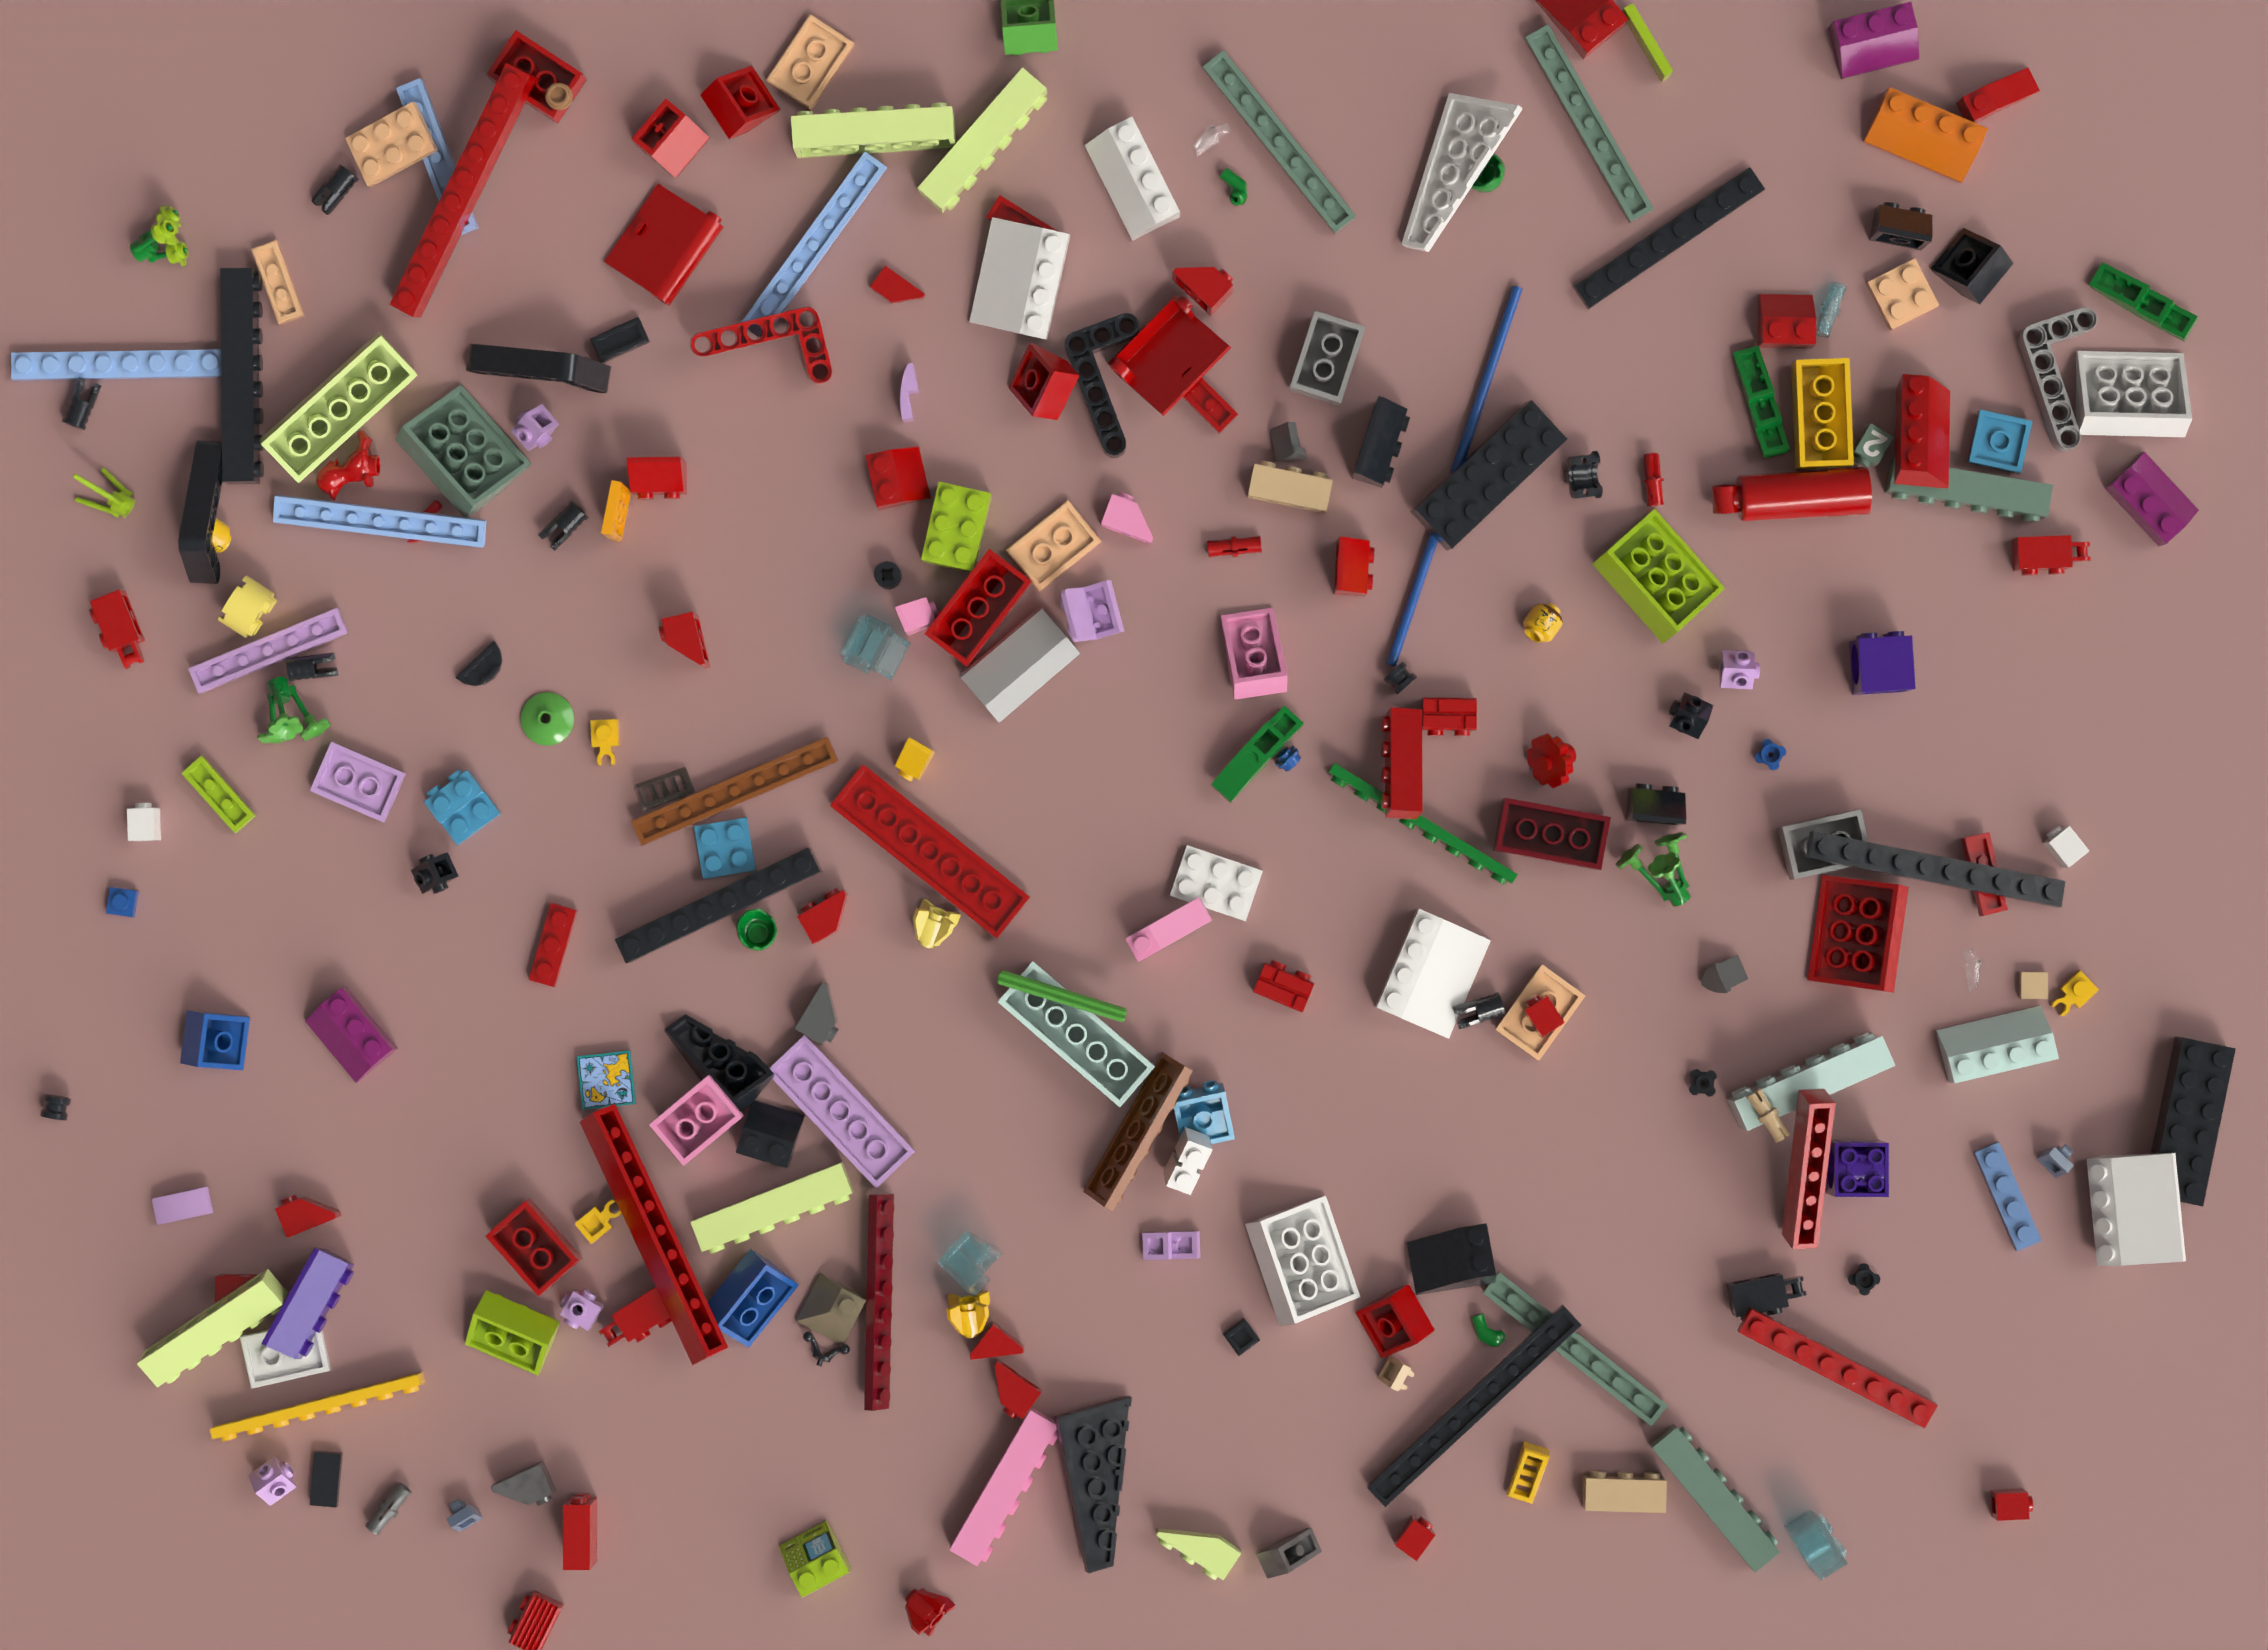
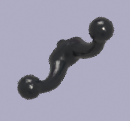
M809 1331L803 1334L804 1341L811 1342L813 1349L812 1357L818 1359L816 1365L819 1367L822 1366L823 1361L830 1363L831 1359L840 1352L842 1354L850 1352L849 1345L842 1344L825 1355L821 1354L813 1334Z

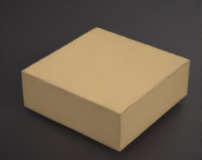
M2019 972V999H2048V972Z

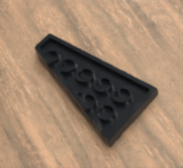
M1124 1396L1054 1416L1084 1568L1087 1573L1114 1566L1117 1539L1115 1530L1117 1516H1119L1120 1512L1118 1502L1123 1484L1126 1449L1124 1447L1126 1431L1129 1429L1128 1410L1129 1406L1131 1407V1396Z

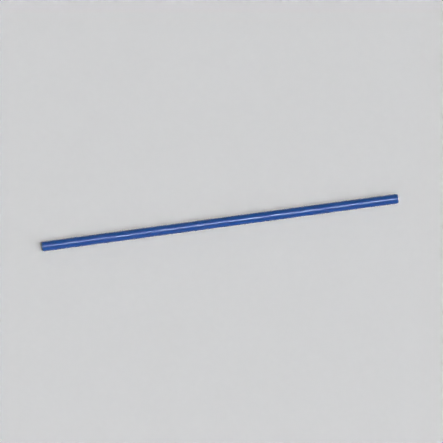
M1512 286L1450 473L1466 459L1523 290L1518 286ZM1429 533L1386 664L1396 667L1438 543L1431 533Z

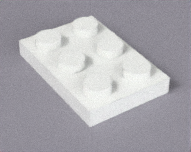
M1187 845L1170 896L1187 902L1200 897L1205 908L1246 921L1263 871Z

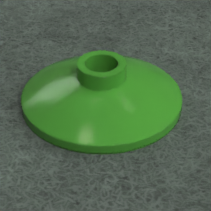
M550 692L537 694L530 698L522 709V729L526 736L537 744L545 746L558 744L565 740L573 729V709L569 702L558 694ZM548 713L551 720L549 723L544 724L541 720L542 715Z

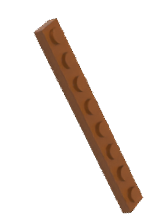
M825 737L631 821L641 846H644L839 761L829 738Z

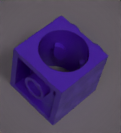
M1904 631L1888 632L1883 634V637H1878L1877 633H1862L1856 636V640L1849 642L1852 695L1898 693L1916 689L1912 635L1904 636Z
M1831 1140L1826 1194L1834 1197H1889V1143L1881 1140Z

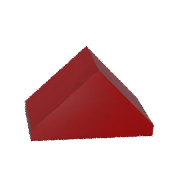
M994 1322L970 1352V1360L1023 1354L1024 1345Z

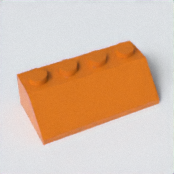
M1889 87L1882 96L1863 142L1962 183L1980 150L1988 128Z

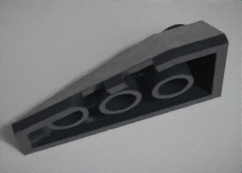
M686 1014L664 1029V1032L698 1078L702 1081L710 1075L740 1112L754 1102L774 1077V1073L758 1055L741 1049L732 1040L720 1037L713 1033L711 1028Z

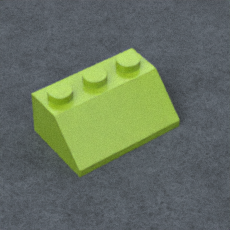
M486 1290L473 1313L465 1345L539 1376L555 1339L560 1321Z

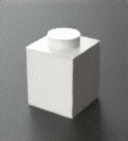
M135 803V808L127 809L128 841L161 840L160 808H152V803Z
M2058 825L2047 834L2048 839L2043 842L2062 868H2069L2089 852V849L2070 826L2061 828Z

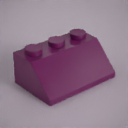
M1911 2L1836 20L1828 28L1841 79L1919 60L1918 26Z
M2143 452L2105 487L2108 493L2158 546L2165 545L2172 540L2199 511L2146 452Z
M347 987L340 988L331 995L305 1021L356 1083L398 1049Z

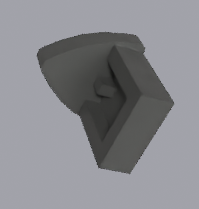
M1286 422L1270 429L1275 461L1307 459L1306 450L1301 448L1299 444L1296 422Z
M1735 955L1724 961H1716L1711 964L1704 972L1701 985L1716 993H1728L1732 987L1748 980V976L1739 956Z

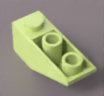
M1158 1528L1156 1531V1536L1159 1537L1158 1542L1169 1550L1173 1547L1182 1552L1180 1555L1182 1559L1191 1565H1194L1195 1562L1204 1567L1202 1571L1214 1580L1217 1577L1224 1580L1241 1555V1549L1218 1534Z

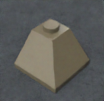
M820 1273L796 1322L842 1345L851 1332L867 1297Z

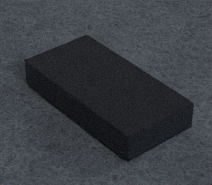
M639 317L590 338L601 363L608 362L650 343Z
M317 1450L314 1452L310 1505L338 1507L343 1453Z

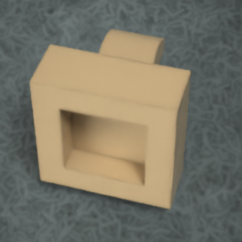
M1390 1355L1377 1379L1396 1391H1399L1400 1388L1406 1390L1408 1386L1403 1384L1407 1375L1413 1377L1414 1373L1409 1366Z

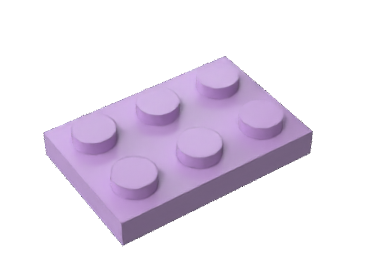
M331 742L310 791L385 823L406 773Z

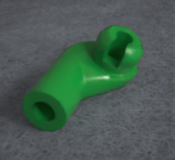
M1227 167L1219 178L1230 186V202L1235 206L1243 205L1248 197L1247 183Z
M1484 1313L1471 1316L1478 1340L1491 1347H1499L1505 1342L1506 1335L1502 1330L1495 1331L1488 1328Z

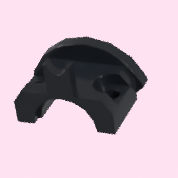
M1592 451L1589 455L1568 457V471L1563 472L1565 474L1564 482H1569V491L1572 498L1602 497L1603 488L1599 483L1597 468L1600 463L1598 451Z

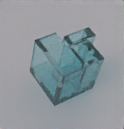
M866 614L865 618L860 616L841 652L845 656L842 662L866 674L872 670L892 680L911 642L890 631L892 628L890 625Z
M966 1231L937 1263L966 1292L977 1295L990 1281L984 1273L1003 1253L996 1246L985 1241L983 1242L976 1234Z

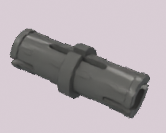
M398 1482L389 1496L378 1504L379 1508L369 1522L365 1524L366 1528L375 1535H379L389 1520L398 1515V1509L412 1491L406 1485ZM395 1500L394 1504L391 1506V1508L386 1512V1514H385L384 1517L382 1518V1515L384 1514V1512L388 1509V1507L391 1505V1503Z

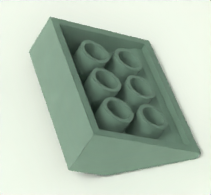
M462 385L403 425L395 439L460 514L467 518L488 504L531 466L529 460Z

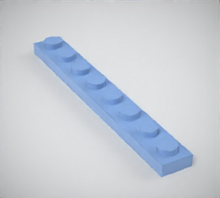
M867 152L863 153L742 322L785 311L887 170L885 165ZM752 324L748 327L747 330L758 338L761 336V328L757 324Z
M221 349L11 353V379L19 381L78 380L79 377L83 379L221 377Z
M285 495L274 496V523L481 548L485 546L487 520Z

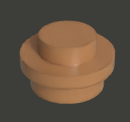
M563 83L552 84L546 91V101L555 110H564L572 103V91Z

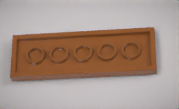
M1161 1053L1155 1067L1149 1074L1083 1190L1084 1193L1113 1212L1116 1205L1121 1202L1129 1182L1134 1179L1142 1159L1149 1153L1150 1145L1155 1136L1162 1130L1163 1122L1167 1115L1174 1109L1177 1098L1182 1089L1188 1084L1193 1070L1169 1055Z

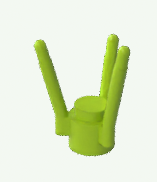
M101 468V472L120 493L114 491L111 495L80 475L73 474L74 479L108 499L107 504L111 507L80 497L75 498L76 502L110 513L116 518H119V516L125 518L133 509L136 502L132 498L133 493L127 490L105 468Z

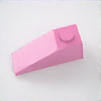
M1200 897L1132 934L1125 940L1137 961L1140 962L1212 921V918Z

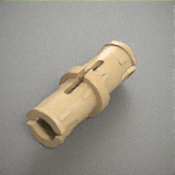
M1761 1088L1753 1091V1094L1746 1096L1759 1115V1122L1764 1123L1774 1138L1775 1143L1785 1139L1784 1136L1790 1135V1132L1777 1115L1779 1111L1776 1107L1773 1108Z

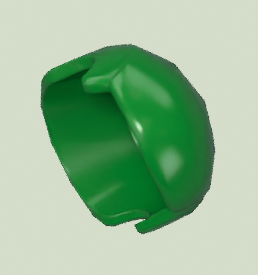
M1495 154L1491 156L1472 185V189L1480 193H1488L1500 186L1505 175V166L1499 156Z
M758 908L747 910L741 915L736 927L739 941L743 946L753 951L767 949L775 942L778 931L774 918Z

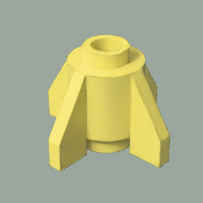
M923 899L919 909L916 908L913 916L915 937L919 940V944L927 948L940 946L941 942L951 935L953 928L958 924L961 914L959 912H946L941 908L934 907L928 899Z

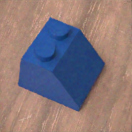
M187 1010L180 1064L203 1068L243 1070L250 1017Z

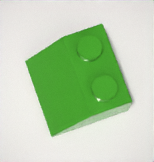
M1001 0L1005 55H1022L1032 52L1048 53L1058 50L1054 0Z

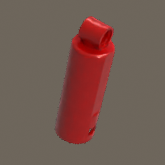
M1867 467L1834 468L1816 471L1739 475L1736 484L1712 486L1713 513H1738L1741 521L1870 514L1872 504L1869 469Z

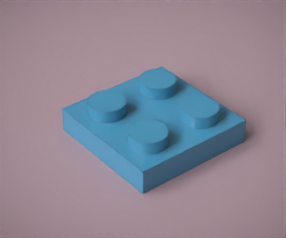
M1980 409L1977 414L1967 463L2020 474L2033 421Z
M747 817L694 826L703 879L756 870Z

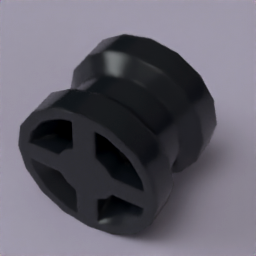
M885 561L876 567L874 578L880 587L890 590L899 585L902 574L896 564Z
M1401 662L1384 678V681L1391 683L1394 687V692L1398 695L1417 676L1414 673H1409L1406 669V664Z
M44 1094L45 1107L41 1110L40 1116L55 1120H67L66 1108L70 1105L71 1099Z

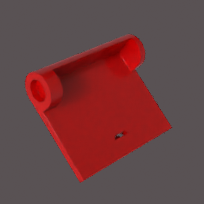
M657 184L604 263L647 290L664 304L670 306L724 228L720 224L722 219L711 211L705 214L662 185Z
M1174 295L1107 363L1126 384L1162 416L1231 348L1190 310L1193 305L1183 295L1180 298Z

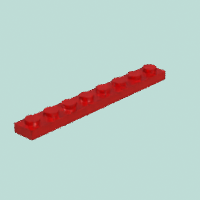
M1751 1307L1737 1329L1740 1334L1923 1428L1927 1426L1938 1407L1936 1402Z

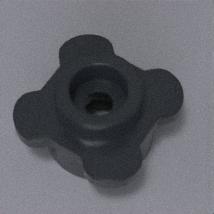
M1699 1069L1692 1070L1690 1073L1692 1079L1689 1092L1692 1095L1700 1093L1706 1094L1708 1097L1713 1096L1716 1092L1714 1080L1717 1078V1074L1713 1070L1708 1072H1701ZM1704 1080L1705 1085H1701L1700 1082Z
M1861 1263L1858 1266V1270L1854 1274L1849 1275L1848 1282L1850 1285H1855L1861 1295L1866 1296L1876 1284L1880 1283V1276L1874 1274L1869 1269L1868 1264ZM1863 1277L1867 1279L1865 1282L1862 1281Z

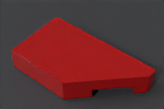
M886 265L870 286L873 291L891 304L923 299L926 296L922 291Z

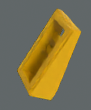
M1526 1441L1523 1442L1508 1487L1507 1496L1527 1503H1533L1550 1457L1549 1449ZM1524 1464L1537 1467V1469L1535 1471L1524 1467ZM1520 1475L1531 1477L1533 1481L1520 1478ZM1519 1484L1528 1487L1530 1491L1518 1489L1516 1486Z

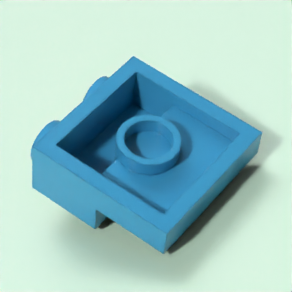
M461 769L448 777L450 783L441 788L438 785L426 794L428 799L424 801L425 805L436 820L442 824L456 845H460L501 815L499 809L471 771L466 770L462 772Z
M1211 1080L1204 1082L1201 1088L1191 1089V1087L1186 1086L1182 1089L1174 1107L1179 1136H1181L1186 1127L1208 1135L1211 1144L1235 1139L1223 1083L1218 1084L1217 1081Z

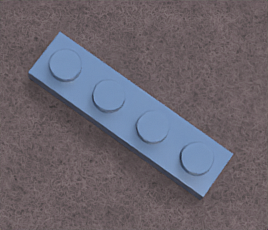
M1995 1142L1974 1151L1975 1159L2015 1251L2042 1241L2000 1142Z

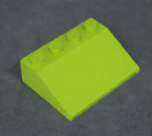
M1653 509L1592 564L1662 644L1679 632L1725 589L1656 509Z

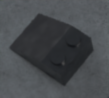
M1487 1223L1460 1227L1407 1242L1416 1295L1492 1284L1496 1281V1271Z

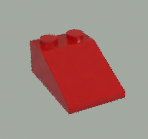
M1535 0L1583 60L1621 30L1628 21V18L1613 0Z

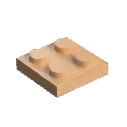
M1916 258L1866 283L1890 331L1939 306Z

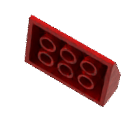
M1822 875L1807 980L1894 993L1909 887L1892 883Z

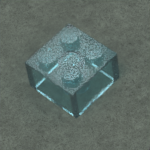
M1809 1510L1784 1526L1809 1569L1820 1581L1848 1564L1844 1558L1848 1554L1835 1536L1832 1537L1830 1535L1834 1530L1821 1513L1817 1515L1812 1510Z

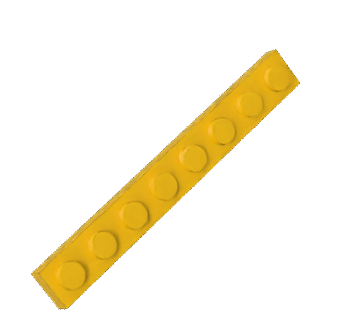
M423 1372L216 1425L210 1429L212 1439L221 1438V1442L237 1438L236 1433L247 1431V1435L263 1431L262 1426L272 1424L273 1428L288 1425L289 1419L298 1417L299 1421H305L315 1418V1412L324 1410L325 1415L341 1411L340 1406L351 1404V1408L367 1404L366 1399L376 1397L377 1401L393 1397L392 1392L402 1390L403 1394L418 1391V1385L425 1382Z

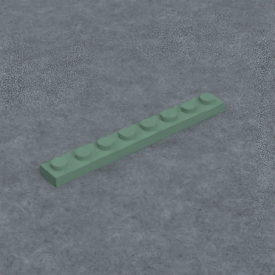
M1549 24L1526 36L1524 40L1629 224L1653 211L1652 204Z
M1224 50L1207 62L1202 69L1332 232L1336 234L1354 220L1356 215Z
M1499 1271L1496 1274L1495 1283L1488 1284L1482 1291L1483 1294L1531 1332L1552 1314ZM1576 1332L1555 1350L1651 1427L1668 1405Z

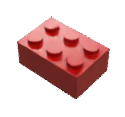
M515 30L487 72L490 80L497 83L505 64L509 63L537 77L525 103L556 124L560 122L568 108L564 110L551 108L545 97L547 89L552 84L563 83L571 89L573 102L587 81L583 73L517 30Z
M531 1198L525 1200L485 1236L538 1297L583 1259Z

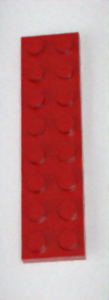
M862 764L830 805V807L996 939H998L1030 898L1029 895L864 764Z

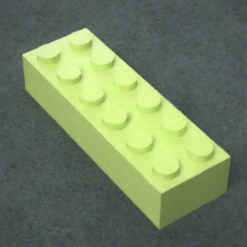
M933 103L928 108H920L918 104L905 105L904 109L896 110L893 109V106H880L877 108V111H867V108L860 107L852 108L851 112L840 113L838 109L824 110V114L813 115L812 111L797 112V116H791L792 143L797 158L863 154L864 152L871 154L952 149L956 144L952 106H947V103Z
M378 331L261 437L260 443L299 483L417 376V373Z

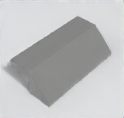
M1039 607L959 676L1000 723L1080 653L1047 613Z

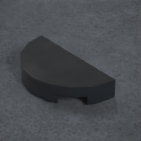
M493 641L455 678L471 686L486 685L494 680L501 670L503 661L501 650L497 643Z

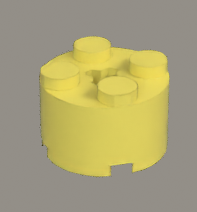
M245 576L242 579L246 584L242 588L237 586L221 612L226 614L225 617H218L219 622L245 638L248 635L252 637L258 633L264 623L260 618L264 613H270L278 601L274 598V592L249 576Z

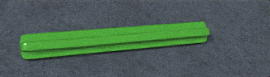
M1001 970L997 979V983L1119 1022H1123L1127 1014V1009L1008 971Z

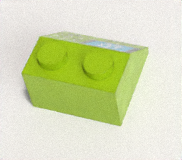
M827 1520L779 1545L788 1573L801 1598L848 1574L852 1568Z

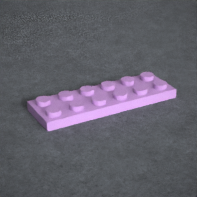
M806 1035L797 1041L769 1068L774 1073L772 1079L875 1188L915 1152L911 1145Z

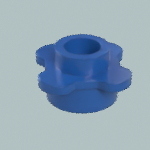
M1765 739L1762 741L1760 752L1755 754V761L1766 764L1770 770H1776L1779 768V762L1782 757L1786 755V749L1783 746L1773 744L1770 739ZM1769 752L1773 753L1772 757L1768 756Z
M1294 746L1284 748L1277 755L1276 758L1278 760L1275 762V765L1279 769L1283 768L1286 772L1291 770L1301 759V756L1298 754L1299 750Z

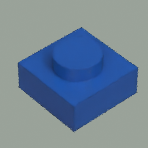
M110 887L106 913L135 917L139 891Z

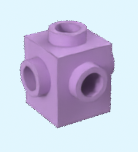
M541 404L530 411L525 410L516 418L518 423L511 432L527 451L537 446L541 449L552 440L550 435L558 427L559 423Z
M1722 650L1719 665L1720 688L1753 689L1754 679H1759L1760 663H1755L1754 652Z
M582 1288L580 1291L576 1289L572 1294L567 1292L560 1304L563 1310L560 1315L565 1318L564 1322L575 1329H578L580 1326L588 1331L595 1323L604 1304L595 1300L596 1295L589 1290ZM577 1305H580L582 1307L583 1312H580L577 1309Z
M275 1456L248 1475L255 1493L270 1506L296 1488L292 1477L295 1475L292 1467L287 1462L282 1463Z

